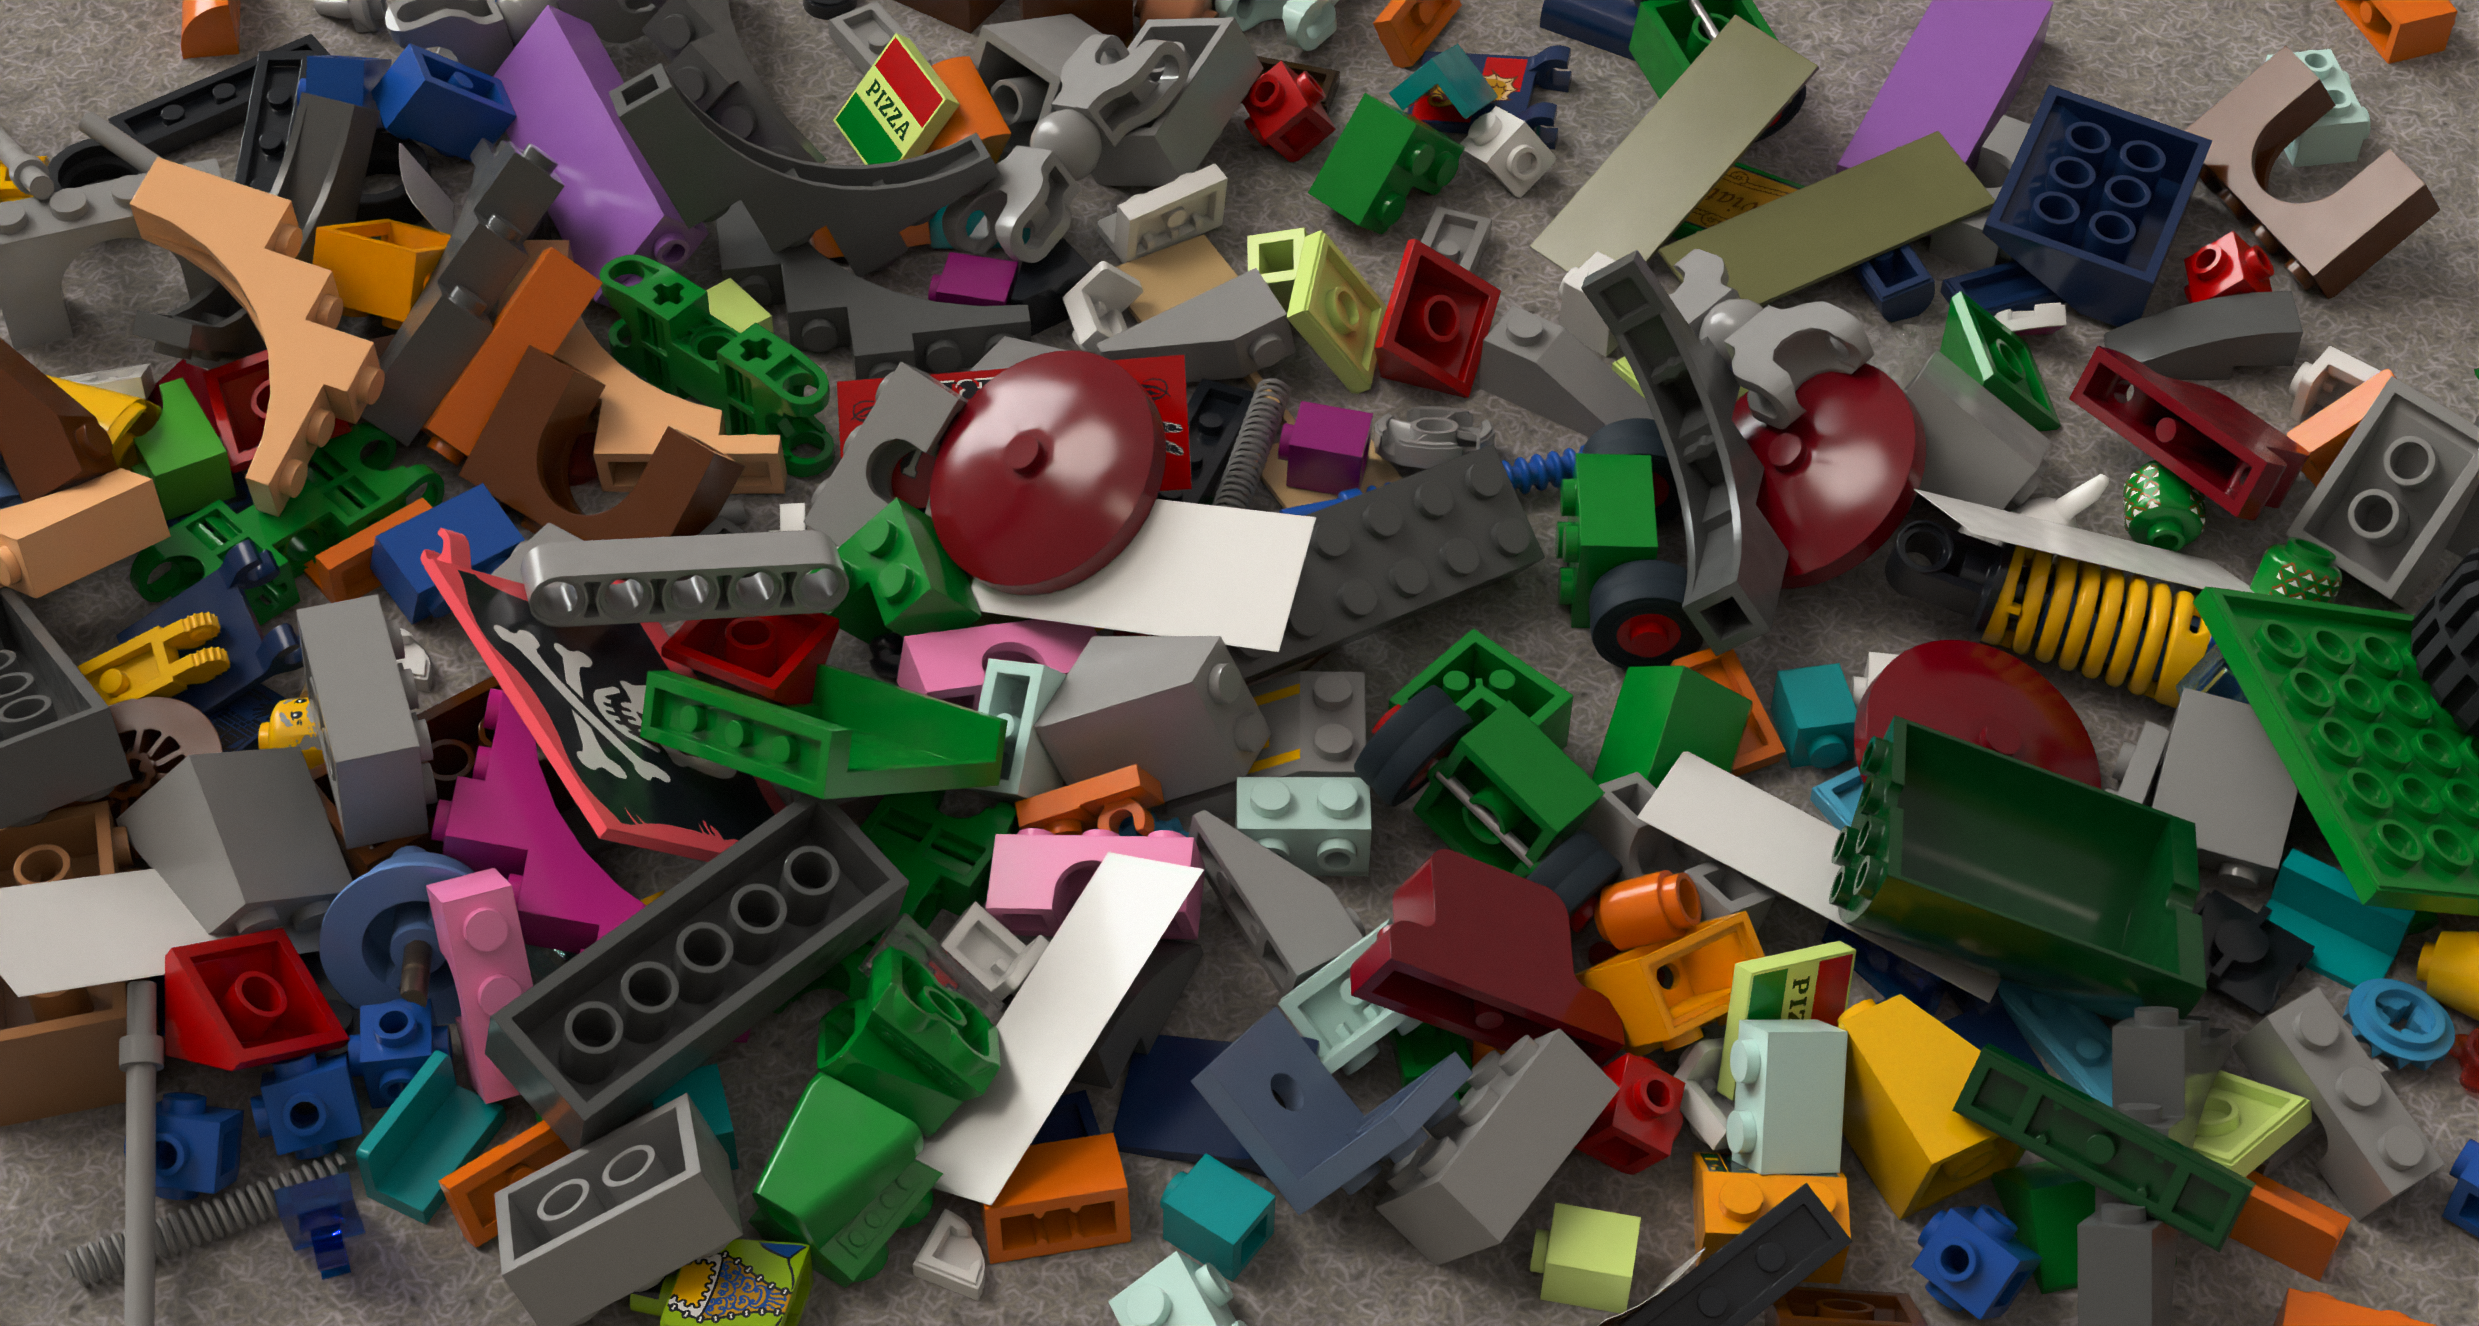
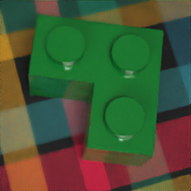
M1364 93L1308 194L1355 224L1382 235L1388 230L1389 226L1396 223L1401 217L1406 206V197L1413 186L1435 196L1441 191L1442 187L1446 186L1454 178L1459 167V158L1465 147L1419 118Z
M897 497L837 549L848 576L849 589L846 598L840 605L830 611L822 612L838 618L839 629L867 644H870L873 637L890 634L893 631L904 637L927 632L968 628L982 616L965 571L949 557L941 545L932 517ZM823 568L814 569L809 574L817 573Z
M1474 628L1389 699L1388 711L1397 704L1403 706L1419 692L1435 685L1441 688L1453 700L1455 705L1462 708L1471 717L1474 727L1510 700L1526 717L1536 723L1561 750L1567 746L1573 695Z

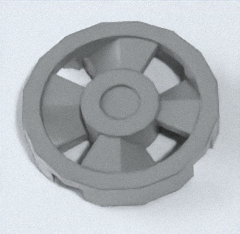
M1443 406L1411 407V409L1407 410V422L1393 419V416L1387 413L1374 424L1375 453L1387 461L1408 467L1428 469L1462 456L1463 447H1476V450L1491 444L1495 445L1493 424L1485 419L1481 422V429L1473 427V414L1464 409Z

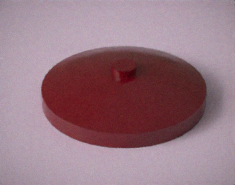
M1067 350L1040 354L1016 363L995 376L975 393L956 416L943 439L935 460L930 487L931 515L936 534L949 557L982 584L994 590L1014 595H1041L1060 591L1084 581L1103 569L1128 546L1139 532L1152 510L1162 484L1166 460V437L1156 404L1146 389L1121 366L1112 360L1090 352Z
M1867 363L1852 374L1830 371L1815 375L1802 383L1795 391L1797 402L1806 412L1785 429H1778L1755 419L1747 401L1748 392H1746L1736 401L1731 420L1764 466L1756 506L1789 552L1781 589H1795L1816 585L1836 578L1853 569L1876 552L1895 532L1916 498L1918 492L1914 489L1919 490L1926 462V437L1920 414L1914 403L1886 373Z
M1939 640L1917 645L1894 658L1871 682L1860 701L1854 726V747L1859 772L1869 741L1873 736L1883 739L1894 715L2101 789V775L2094 746L2082 721L2070 703L2035 669L2018 658L1991 646L1963 640ZM1860 774L1865 784L1867 776Z

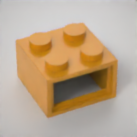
M391 219L316 227L313 265L333 272L339 297L343 300V316L367 317L370 313L381 316L383 326L399 329L428 282L445 250L451 234ZM381 236V241L368 237Z
M1747 911L1700 922L1696 926L1685 928L1686 934L1682 937L1627 950L1575 974V977L1583 986L1605 995L1622 1019L1625 1045L1620 1050L1625 1049L1626 1054L1630 1053L1634 1056H1643L1662 1047L1667 1052L1691 1044L1704 1037L1701 1028L1716 1021L1718 1026L1726 1025L1735 963L1765 957ZM1663 965L1667 966L1673 975V983L1669 989L1663 988L1657 979V970Z

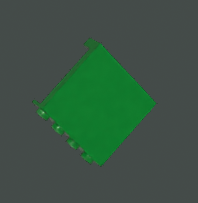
M817 664L813 702L790 705H774L667 670L648 671L640 737L824 800L999 786L1008 720L827 664Z

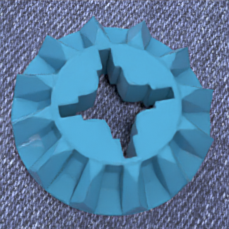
M2378 978L2360 983L2351 992L2342 1017L2353 1026L2352 1034L2356 1040L2371 1046L2372 1058L2380 1055L2389 1057L2398 1070L2411 1063L2416 1068L2426 1071L2435 1061H2444L2455 1040L2454 1026L2446 1010L2426 992L2398 980ZM2402 1018L2407 1020L2405 1029L2400 1032L2390 1026L2394 1022L2399 1023Z

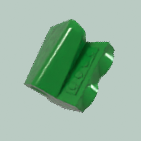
M891 945L872 959L866 998L846 1000L827 1012L818 1023L817 1068L834 1079L911 1119L920 1128L922 1135L927 1138L932 1136L962 1102L982 1096L1001 1067L998 1028L990 1022L988 1017L973 1002L957 992L949 991L941 985L929 969L918 959L903 950H896Z
M818 1072L805 1087L752 1193L759 1208L748 1222L766 1241L810 1245L812 1269L847 1288L852 1282H862L870 1279L883 1269L889 1255L888 1239L898 1228H908L915 1225L928 1215L933 1206L934 1199L931 1188L943 1173L916 1159L924 1149L922 1132L915 1122L823 1072Z

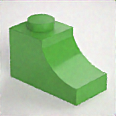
M183 377L159 385L163 401L162 413L151 430L142 436L133 438L139 464L130 466V471L153 479L164 517L167 521L202 509L219 499L224 501L236 497L227 451Z

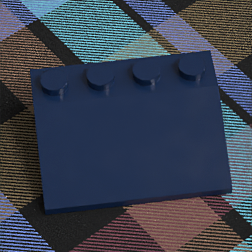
M2049 85L1985 222L1982 233L2078 313L2121 327L2142 318L2194 193L2213 140Z

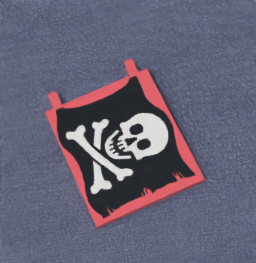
M444 528L439 529L437 533L443 540L442 553L425 549L420 557L425 567L424 569L599 839L709 862L786 808V805L768 780L640 737L648 671L668 670L699 680L692 669L661 657V646L670 637L659 622L572 627L547 626L537 621L531 614L524 584L472 570L470 546L466 536ZM619 579V580L614 581V582L611 583V584H620V583H624V582H626V581H623V580H620V579Z

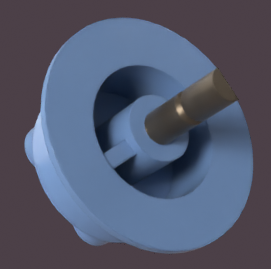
M404 846L396 850L391 858L379 863L368 873L348 884L328 908L322 922L319 940V951L323 969L337 993L355 1009H360V1006L382 1004L395 999H404L425 1008L427 999L431 998L437 1025L455 1024V1017L461 1016L459 998L449 964L440 952L426 885L475 872L464 863L452 857L426 852L417 846Z

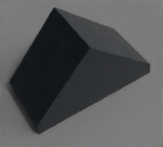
M1063 237L1042 260L1035 263L1022 262L1011 297V305H1028L1031 320V336L1070 319L1062 297L1093 269Z

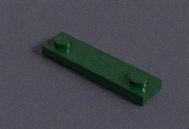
M1990 1043L1982 1048L1952 1110L2129 1205L2146 1206V1214L2159 1221H2163V1223L2219 1253L2224 1248L2256 1185L2255 1182Z

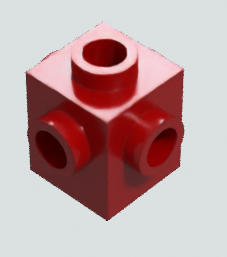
M1280 61L1268 72L1260 76L1250 88L1247 97L1242 101L1250 115L1244 121L1250 133L1262 146L1270 145L1291 163L1299 161L1336 130L1320 103L1326 98V95L1317 81L1307 71L1297 75L1283 61Z
M2234 231L2202 247L2199 251L2184 259L2189 283L2184 287V292L2189 303L2253 292H2272L2269 277L2274 275V269L2270 259L2258 245L2250 247Z
M1630 1053L1602 1067L1601 1070L1620 1089L1574 1148L1622 1173L1635 1175L1670 1156L1672 1144L1683 1124V1114L1680 1111L1686 1083L1662 1071L1654 1061L1645 1057L1634 1056Z

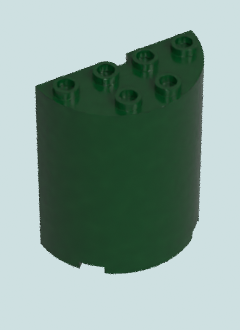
M1894 715L1883 739L1876 736L1871 738L1860 765V774L1867 776L1851 827L1845 825L1836 840L1831 859L1833 864L1841 866L1834 879L1830 891L1829 904L1838 907V913L1842 922L2120 1022L2128 1017H2134L2135 1008L2147 1006L2177 1008L2180 1020H2184L2207 989L2202 916L2192 913L2196 898L2200 892L2195 823Z

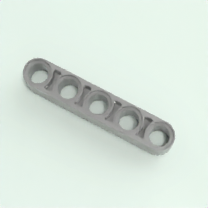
M815 530L550 542L538 545L530 550L523 558L520 568L531 614L537 621L552 627L821 613L830 611L840 605L846 598L849 589L848 576L835 543L830 536ZM823 568L817 573L807 574L814 569ZM755 571L758 572L757 574L751 577L742 578L744 575ZM695 575L688 580L676 581L683 576ZM623 578H628V579H629V580H627V581L624 582V583L611 584V583H613L614 581L619 580V579H623ZM554 582H564V583H562L561 585H559V586H557V587H552V588H547V587H545V586L549 585L550 583H554Z

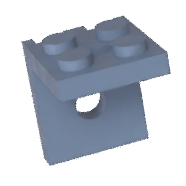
M1274 1007L1258 1019L1194 1077L1191 1082L1300 1216L1340 1187L1349 1196L1357 1192L1382 1170L1377 1161L1380 1160L1382 1163L1390 1158L1396 1164L1411 1154L1429 1137L1422 1126L1427 1131L1432 1129L1460 1105V1102L1453 1094L1466 1082L1473 1072L1455 1051L1364 1116L1277 1007ZM1271 1088L1280 1095L1286 1109L1276 1101Z

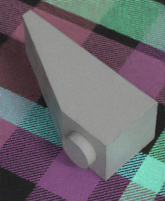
M1257 268L1096 344L1099 355L1109 360L1185 355L1186 383L1199 382L1202 378L1208 380L1243 378L1264 367L1272 366L1281 359L1296 352L1289 320L1286 318L1287 313Z
M1512 305L1483 340L1479 389L1589 438L1602 427L1619 420L1630 418L1654 419L1646 399L1565 327Z
M1203 810L1193 815L1188 837H1194L1205 863V878L1282 996L1288 994L1366 936L1364 925L1357 913L1350 907L1344 908L1330 887L1208 811Z

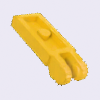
M201 612L187 616L185 619H180L164 628L158 625L77 666V668L105 703L110 706L133 698L136 700L151 696L170 698L187 690V685L206 683L214 679L216 675H222L221 673L230 668V661L224 648H213L212 646L210 648H203L200 651L197 650L196 653L189 654L181 659L179 658L177 650L197 648L205 644L206 641L217 637V634L220 633L221 628L218 617L214 613Z

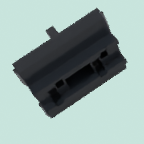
M2214 889L2212 893L2207 892L2192 911V913L2202 916L2206 984L2263 1017L2271 1011L2287 987L2294 982L2297 973L2303 970L2314 956L2315 946L2271 922L2269 919L2273 910L2263 905L2259 912L2256 913Z

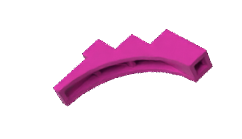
M490 688L483 728L495 730L492 748L478 746L472 778L457 776L452 801L439 799L431 840L444 842L442 855L452 857L464 863L474 872L495 868L505 879H508L514 893L524 944L581 953L647 905L622 889L582 848L555 806L538 761L534 737L505 692ZM751 1028L732 1042L747 1043Z

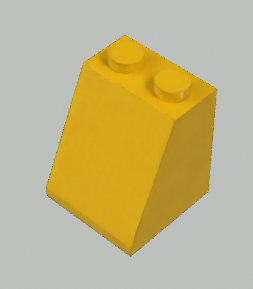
M1902 994L1877 1005L1873 999L1863 1000L1840 1015L1837 1020L1838 1028L1848 1031L1842 1132L1881 1195L1899 1220L1990 1179L1993 1172L2013 1168L2018 1164L2026 1149L1952 1111L1981 1051Z

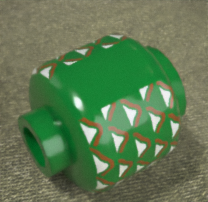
M2153 460L2144 464L2126 480L2123 490L2124 527L2131 540L2157 548L2177 551L2194 542L2204 531L2206 521L2205 495L2158 461Z
M2289 537L2286 544H2274L2267 548L2252 579L2250 589L2254 593L2333 604L2342 585L2343 577L2341 571L2334 565L2336 556L2332 552L2310 541Z

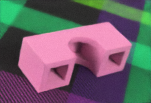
M1031 619L904 636L897 683L899 687L978 711L989 658L1046 665L1067 675L1092 636L1098 635L1095 628L1090 626Z
M1038 828L1022 829L1017 834H996L986 910L1013 935L1039 936L1041 934L1042 936L1054 937L1069 914L1073 904L1080 897L1107 853L1111 852L1204 869L1161 939L1198 940L1205 863L1194 837H1186L1181 833L1169 830L1154 831L1148 837L1120 836L1115 832L1104 829L1088 830L1083 835H1055L1050 831Z
M495 868L426 885L440 952L449 964L459 998L461 1016L455 1017L469 1083L485 1104L521 1095L485 1055L490 1016L533 987L512 885Z

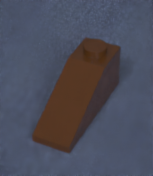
M0 338V452L23 503L80 485L119 469L112 454L111 439L104 428L99 425L97 418Z

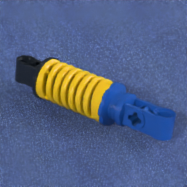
M1917 520L1907 524L1900 531L1886 561V579L1890 586L1899 594L1971 617L1968 640L1979 643L1981 640L1992 645H2002L2011 648L2012 645L2014 652L2022 655L2028 653L2033 641L2037 640L2039 642L2035 651V657L2038 661L2050 662L2054 657L2056 649L2060 648L2062 651L2058 664L2061 669L2067 671L2075 669L2080 656H2083L2085 659L2081 668L2082 674L2087 678L2095 679L2100 675L2103 665L2106 664L2108 668L2105 673V682L2113 687L2121 686L2127 672L2132 673L2127 684L2128 690L2136 695L2144 694L2154 698L2161 704L2175 708V711L2184 687L2250 704L2193 603L2195 600L2194 596L2190 592L2178 591L2172 597L2170 587L2167 584L2157 581L2148 586L2145 577L2135 573L2128 575L2124 579L2123 571L2106 566L2101 571L2100 565L2082 560L2077 563V559L2002 541L1995 545L1943 527L1929 520ZM1906 553H1920L1927 557L1932 565H1918L1912 562ZM2012 622L2018 623L2016 631L2009 629Z

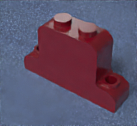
M2101 346L2096 347L2069 397L2079 407L2228 512L2242 519L2256 521L2264 506L2280 508L2310 455L2304 447L2228 396L2206 386L2162 376L2124 353ZM2133 385V396L2127 401V391Z
M1450 849L1437 850L1396 889L1392 898L1394 924L1382 928L1377 934V940L1353 962L1350 968L1351 996L1507 1052L1513 1044L1526 1035L1535 1040L1559 1028L1598 1067L1625 1045L1623 1021L1610 1000L1602 993L1583 986L1575 977L1569 915L1561 898L1546 886Z

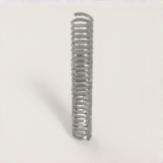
M1274 378L1263 379L1258 382L1212 505L1250 509L1257 484L1260 481L1267 457L1270 454L1272 444L1275 441L1274 438L1277 435V430L1291 396V389L1285 382ZM1267 383H1277V384H1280L1281 386L1284 387L1285 391H1284L1282 388L1278 387V386H1275V385H1265V384H1267ZM1266 389L1276 390V391H1278V392H1280V393L1282 394L1283 398H1282L1279 394H1277V393L1269 392V391H1263V390H1266ZM1263 396L1275 397L1280 401V403L1270 398H1264Z
M336 1152L333 1161L325 1156L322 1165L314 1160L311 1169L304 1164L300 1169V1173L292 1168L289 1178L286 1174L280 1172L278 1182L275 1178L269 1176L267 1186L264 1182L258 1180L256 1190L253 1186L247 1184L245 1195L242 1190L236 1188L234 1199L229 1193L225 1192L222 1198L223 1204L219 1198L214 1196L211 1201L212 1208L208 1202L202 1200L200 1204L201 1213L197 1206L191 1204L189 1215L185 1210L179 1209L178 1220L174 1214L169 1212L166 1217L167 1225L163 1218L157 1216L155 1220V1247L159 1255L166 1259L169 1255V1251L166 1248L167 1242L171 1252L178 1255L180 1251V1246L177 1242L178 1237L182 1247L189 1251L191 1242L189 1241L188 1234L194 1244L200 1247L203 1241L200 1236V1230L205 1240L212 1242L214 1235L211 1232V1225L216 1235L223 1239L225 1230L222 1227V1221L227 1231L234 1235L236 1226L234 1225L233 1217L242 1230H245L247 1227L244 1213L250 1224L257 1225L256 1209L261 1219L268 1222L270 1216L267 1212V1205L272 1215L279 1218L281 1212L278 1208V1200L283 1211L290 1214L292 1207L289 1204V1196L295 1208L301 1210L303 1203L300 1200V1192L306 1204L312 1206L314 1199L311 1196V1188L317 1200L323 1202L325 1195L322 1192V1183L328 1196L334 1198L336 1191L333 1188V1179L339 1192L345 1194L347 1187L344 1184L342 1166L346 1165L347 1162L341 1154ZM125 1229L121 1233L122 1242L117 1234H111V1247L107 1239L100 1237L98 1241L100 1252L96 1244L91 1241L87 1245L88 1255L85 1249L78 1245L76 1248L77 1260L73 1252L66 1249L64 1257L69 1277L76 1276L80 1285L87 1288L89 1284L87 1273L91 1280L98 1284L101 1279L98 1272L99 1268L103 1277L110 1280L112 1271L110 1270L109 1263L114 1272L121 1275L123 1272L121 1260L125 1266Z

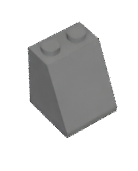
M1072 13L982 25L972 62L1011 132V136L999 158L1001 160H1004L1016 146L1030 147L1031 134L1038 121L1050 112H1055L1051 103L1062 89L1060 77L1063 65L1085 39L1094 34H1102ZM1103 52L1100 64L1107 65L1108 58L1106 52Z
M1936 350L1903 389L1920 414L1926 437V462L1919 490L2003 510L2010 501L2020 507L2043 480L2041 476L2049 466V463L2043 457L2051 441L1941 352Z
M1092 636L1033 726L1067 786L1137 764L1161 782L1164 802L1237 781V777H1246L1272 733L1221 636Z
M2184 687L2169 727L2170 733L2162 756L2150 807L2195 823L2198 866L2219 871L2217 877L2220 881L2245 889L2257 888L2258 882L2270 885L2279 868L2298 789L2250 704Z
M300 746L188 755L116 819L118 827L127 826L130 844L147 864L159 873L208 934L238 931L239 935L287 925H294L297 931H307L320 927L333 900L348 884L353 882Z

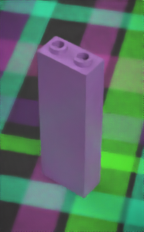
M1932 0L1839 160L1836 174L1936 131L1942 134L1974 173L1978 165L1982 145L2001 117L2006 114L2045 42L2053 2L2048 0Z
M547 5L493 76L502 81L517 116L506 129V133L511 142L520 149L524 150L528 143H531L558 163L553 172L558 174L565 187L547 211L562 239L569 240L573 259L577 265L600 280V271L609 261L625 255H641L659 262L678 273L709 233L703 222L688 229L618 117L609 92L624 84L593 26L586 21ZM635 274L621 275L614 279V281L627 287L634 286L643 280L642 277ZM600 286L593 297L595 302L613 308L609 305V300L603 295Z

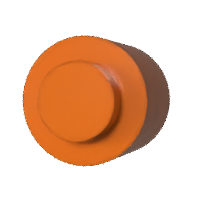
M1662 870L1605 886L1601 891L1600 901L1596 903L1594 908L1595 923L1600 935L1604 940L1611 941L1620 951H1627L1636 947L1682 937L1686 934L1685 928L1693 927L1700 923L1702 914L1699 893L1693 880L1684 872L1673 874L1669 870Z

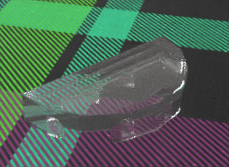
M1907 324L1903 325L1902 331L1886 332L1879 335V330L1871 332L1867 337L1874 351V356L1866 363L1886 373L1903 390L1929 346L1934 329Z

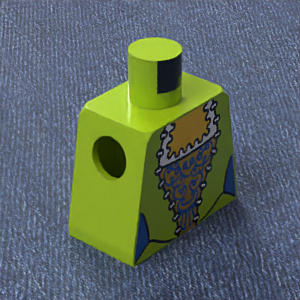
M734 1239L719 1253L707 1258H698L679 1269L677 1275L671 1273L665 1275L658 1284L648 1290L631 1293L630 1309L661 1317L660 1326H798L814 1283L810 1245Z

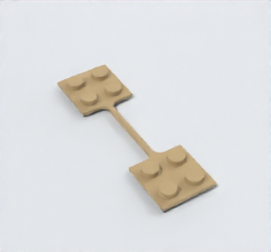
M1204 234L1116 266V268L1139 280L1143 288V293L1127 307L1138 323L1238 277ZM1257 371L1244 377L1254 391L1258 382L1263 380ZM1271 389L1263 390V391L1273 392ZM1263 396L1264 398H1270L1280 403V401L1275 397ZM1287 409L1284 411L1280 423L1282 426L1284 423L1294 425L1296 421ZM1372 440L1370 443V455L1361 486L1362 493H1366L1367 487L1370 485L1379 488L1387 482L1392 483L1402 479L1389 461L1375 453ZM1279 442L1272 445L1260 479L1283 509L1337 499L1338 495L1286 486L1288 461L1278 459Z

